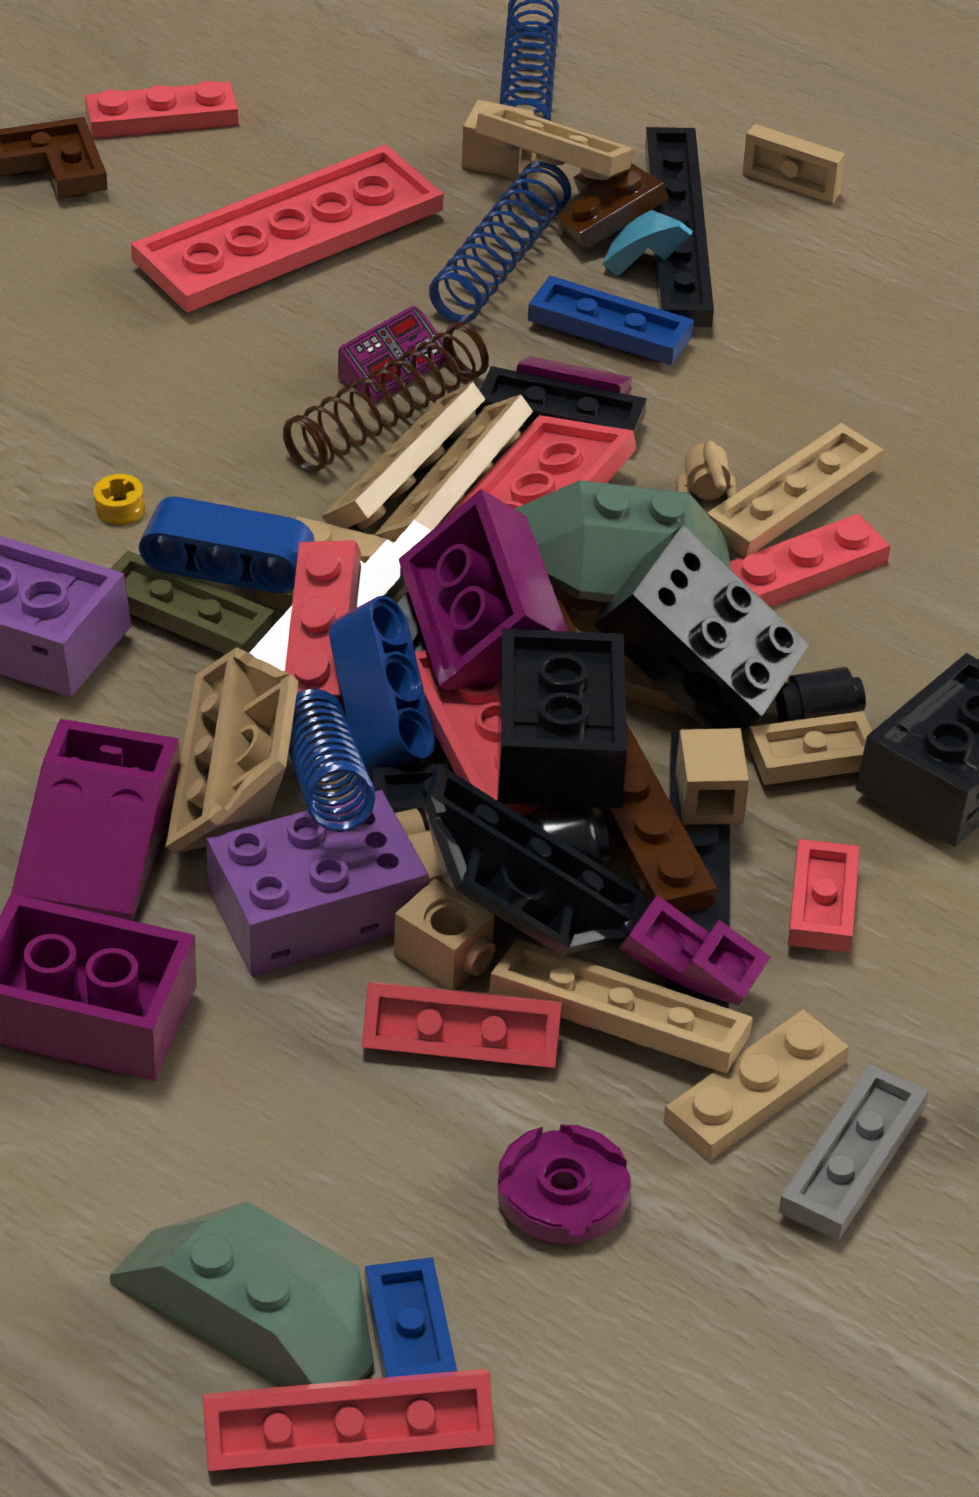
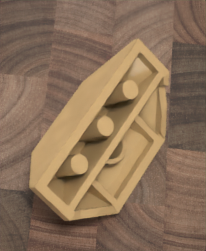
M236 647L195 675L166 848L174 854L207 847L208 837L263 823L270 814L287 766L298 680L291 674L261 659L255 658Z

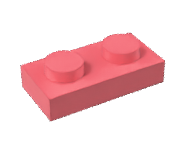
M798 839L788 946L850 953L860 846Z

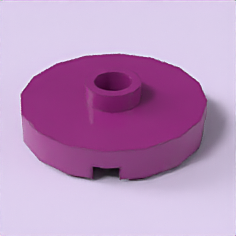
M560 1124V1131L550 1130L544 1133L543 1127L527 1131L506 1149L498 1167V1201L507 1219L526 1235L548 1243L579 1244L602 1237L620 1223L630 1202L631 1175L626 1168L627 1160L621 1149L602 1133L579 1125Z

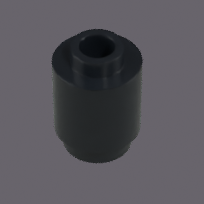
M839 667L790 675L788 681L783 684L775 696V707L779 722H788L864 711L866 695L860 677H852L847 667Z

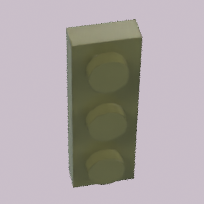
M127 551L110 568L124 573L131 615L224 654L229 653L236 647L250 653L274 626V610L199 579L156 570L149 566L140 555L131 551Z

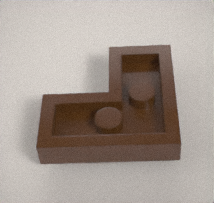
M85 117L0 129V176L9 174L23 175L30 171L47 169L58 198L65 196L79 197L92 192L108 190L107 173Z
M631 163L629 169L612 175L607 180L592 179L581 173L574 176L573 179L578 192L584 197L576 200L569 210L555 218L562 235L587 250L625 227L639 216L669 200L662 181Z

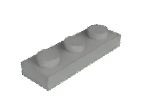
M869 1064L781 1195L779 1213L839 1241L925 1109L929 1090Z

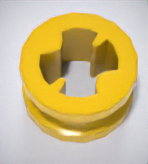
M123 473L112 474L103 477L93 488L96 514L106 523L127 525L143 516L145 512L143 485L136 477ZM115 498H124V499H125V500H122V501H114Z

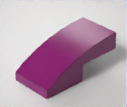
M658 895L646 908L619 948L640 963L682 986L739 1005L745 999L771 958L722 921L718 920L708 932Z

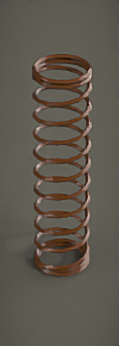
M457 322L449 326L445 333H438L432 336L429 342L418 344L414 351L402 353L398 360L387 362L383 369H375L369 373L367 378H360L354 381L351 388L344 387L337 392L335 397L329 396L323 399L319 406L307 408L303 416L296 415L286 420L283 426V439L287 451L297 465L304 470L313 473L320 471L326 465L333 463L335 458L334 452L341 455L349 454L351 443L361 446L365 444L367 434L375 437L381 435L383 424L389 427L397 425L398 415L409 418L413 415L414 406L424 409L428 407L430 397L437 400L443 397L445 388L453 391L457 390L461 384V379L469 382L484 374L489 367V354L486 344L478 332L466 323ZM455 329L467 333L477 346L481 357V367L478 371H476V363L467 346L458 338L452 336ZM439 338H443V348L434 342ZM452 340L463 348L470 360L472 369L461 361L454 349ZM427 346L428 357L419 353L420 349ZM432 347L444 354L448 366L457 377L455 385L450 386L445 383L442 373L432 360ZM410 355L413 356L412 366L403 362ZM417 356L429 364L433 375L441 384L440 394L435 395L429 391L425 380L417 371ZM397 365V375L387 371L388 368ZM401 365L414 373L417 383L425 392L426 400L424 403L419 404L413 400L410 390L402 381ZM382 374L381 384L373 381V376ZM385 374L391 376L399 383L402 393L410 402L409 412L403 413L397 408L394 399L386 389ZM362 383H366V395L361 391L357 390L356 387ZM370 384L383 392L387 403L394 411V420L392 422H387L381 417L379 410L371 400ZM350 392V404L340 399L342 394ZM354 393L360 395L368 403L372 413L378 420L379 427L377 431H370L364 425L362 418L355 409ZM334 401V414L324 408L325 404ZM338 402L345 405L353 413L356 422L362 429V440L356 441L348 434L339 417ZM318 411V423L308 418L309 413ZM322 412L328 414L337 423L346 439L347 446L345 450H339L332 444L330 437L323 427ZM293 423L301 425L303 439L313 457L319 461L318 465L309 463L299 453L291 434ZM307 432L312 436L317 445L319 455L311 446ZM326 443L328 444V447H329V449H330V458H329V459H328V450H327V447H326Z

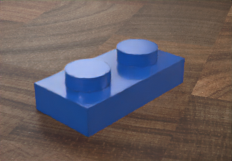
M433 1257L365 1266V1288L383 1378L457 1371Z

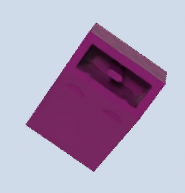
M60 719L42 762L11 893L133 921L171 818L180 767L179 738Z

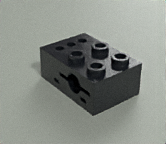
M684 525L679 527L642 558L594 624L601 633L624 634V655L703 729L741 728L742 731L761 718L809 646L796 631Z
M502 629L498 690L497 801L527 806L555 805L585 808H622L627 761L624 634Z
M965 653L867 735L856 785L858 792L953 847H956L979 827V660L968 653Z

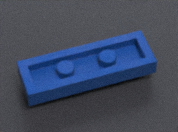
M551 275L528 304V321L671 366L692 338L693 319Z

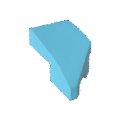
M650 210L627 224L614 236L602 265L616 276H619L648 248L665 260L691 236L693 231L674 218Z

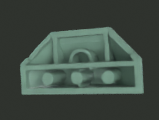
M579 480L515 508V510L528 518L551 585L577 599L611 602L642 558L682 525L691 531L731 570L726 535L690 493Z
M248 1201L152 1230L110 1274L111 1284L279 1387L364 1380L374 1371L359 1266Z

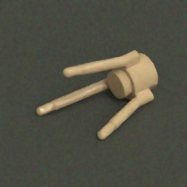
M707 441L706 443L694 446L685 455L684 465L686 473L676 477L677 492L694 493L704 500L717 499L723 494L730 498L739 492L736 478L730 474L727 454L721 446L716 445L713 441Z

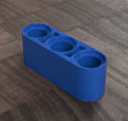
M168 497L162 499L157 504L140 540L138 549L140 556L149 566L165 573L271 593H287L294 590L299 542H315V539L307 525L291 517L183 497Z
M377 596L336 618L331 623L329 629V640L348 723L369 775H371L373 767L413 765L429 757L433 753L435 746L434 731L405 613L393 599L386 596Z

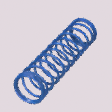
M510 0L508 3L499 104L513 107L530 105L537 108L532 110L534 114L541 112L544 115L541 118L551 121L557 46L556 36L559 18L558 1L550 0L553 4L551 6L548 2L542 0H526L514 7L517 0ZM538 3L550 9L553 17L539 10H526L518 13L516 16L514 13L521 6ZM527 14H538L546 17L549 22L546 24L539 21H524L521 23L518 19ZM524 36L536 39L543 38L546 42L543 44L522 42L519 38ZM523 47L530 49L541 48L545 53L541 55L522 53L517 49ZM521 58L540 59L544 64L539 66L521 64L517 60ZM520 69L539 70L543 75L538 77L521 75L516 71ZM513 74L516 78L511 79L510 76ZM520 80L538 81L542 86L536 88L520 86L515 82ZM512 85L515 89L510 90L509 87ZM519 91L537 92L541 97L536 99L521 98L514 93ZM511 96L514 100L509 101L508 98Z
M533 161L526 165L515 182L510 185L507 192L501 196L498 203L492 207L489 214L483 218L480 225L465 240L462 247L457 249L453 258L448 260L444 269L439 271L438 275L435 276L429 285L431 303L439 314L448 320L460 323H468L478 316L482 307L489 301L490 296L496 293L499 288L498 285L504 283L507 274L513 272L516 263L523 259L525 252L531 249L535 240L539 239L542 230L548 228L551 220L559 213V209L563 208L569 201L572 187L568 177L559 167L541 161ZM540 172L553 177L561 185L563 200L559 202L556 194L549 186L541 181L527 178V175ZM527 183L538 184L545 188L552 195L555 204L545 203L538 195L529 190ZM519 193L524 194L538 208L544 209L546 217L538 216L531 207L524 204L520 200ZM512 194H515L516 201L510 200ZM510 204L519 205L530 217L535 218L538 227H530L523 218L514 214ZM506 205L508 211L501 210L502 206ZM502 215L511 216L522 228L527 229L529 238L520 237L514 229L507 226L503 221ZM498 216L499 222L493 221V217ZM489 226L491 234L484 232V228ZM493 226L503 227L510 236L518 240L520 249L511 248L505 240L498 237L494 232ZM480 237L482 245L475 243V239ZM484 237L494 238L504 249L509 250L512 260L503 259L496 251L489 248ZM471 248L474 256L467 255L466 250ZM476 248L485 249L493 258L500 261L503 271L492 269L487 262L480 259ZM462 259L465 267L457 266V261ZM467 259L478 261L482 267L491 272L494 282L485 281L479 274L472 271L467 263ZM458 270L468 272L478 282L482 283L485 293H479V290L469 279L458 274ZM444 279L446 289L450 295L461 305L475 308L474 312L467 316L451 311L440 297L438 290L439 281ZM448 279L458 281L464 289L471 293L475 304L466 303L458 298L450 288ZM487 286H493L492 290L489 291Z
M315 688L298 692L296 695L289 755L294 765L308 813L315 823L326 830L337 832L352 830L366 821L373 811L376 798L373 783L368 776V771L365 768L362 755L348 724V719L338 699L329 692ZM318 700L317 702L305 704L304 706H302L301 708H299L298 710H296L298 707H300V706H301L302 704H304L305 702H310V701ZM316 707H321L320 709H315V710L308 711V712H306L305 714H303L302 716H300V717L298 718L299 715H301L303 712H305V711L308 710V709H312V708H316ZM323 714V716L310 718L308 721L300 725L303 721H305L311 716ZM322 721L331 722V723H322V724L314 725V726L310 727L308 730H306L305 732H303L307 727H309L310 725H312V724H314V723H318V722H322ZM322 729H332V730H326V731H322V732L315 733L314 735H312L311 737H309L308 739H306V737H308L310 734H312V733L315 732V731L322 730ZM326 736H332L331 738L318 740V741L315 742L314 744L309 745V744H311L312 742H314L315 740H317L318 738H322V737H326ZM335 772H340V773L336 774L335 776L326 777V776L329 775V774H334ZM348 773H350L344 780L338 782L337 784H330V785L318 784V783L335 782V781H337V780L343 778L344 776H346ZM351 782V784H350L348 787H346V788H344V789H342L341 791H338V792L327 793V792L318 791V790L329 791V790L339 789V788H341V787H343V786H345L346 784H348V783ZM356 787V789L352 792V794L348 795L347 797H345V798H343V799L330 801V800H326V799H321V798H319V797H322V798L330 799V798L342 797V796H344L345 794H347V793H349L350 791H352V790ZM358 796V798H357L353 803L349 804V805L346 806V807L333 809V808H329V807H324V806H322V805H325V806H330V807H332V806L344 805V804L350 802L351 800L355 799V798ZM364 800V802L361 804V806H360L356 811L350 813L349 815L336 817V816H331V815L325 814V813H328V814H333V815H335V814L347 813V812L351 811L352 809L356 808L357 806H359L360 803ZM350 821L346 823L337 824L338 822Z

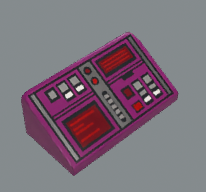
M415 305L343 344L338 351V378L351 387L354 381L360 378H367L369 373L375 369H383L387 362L398 360L401 354L406 351H414L418 344L429 342L432 336L438 333L425 314ZM442 338L437 339L434 343L443 348ZM428 347L420 349L419 353L428 357ZM432 347V360L438 367L447 362L444 354ZM413 356L406 357L403 362L412 366ZM417 356V371L422 376L431 371V368L424 359ZM397 365L389 367L387 371L397 375ZM401 365L402 381L407 385L416 378L412 371ZM382 374L373 376L372 380L381 384ZM385 374V384L389 394L400 389L399 383L391 376ZM366 383L358 385L356 389L366 395ZM370 384V397L373 403H376L385 396L381 390Z

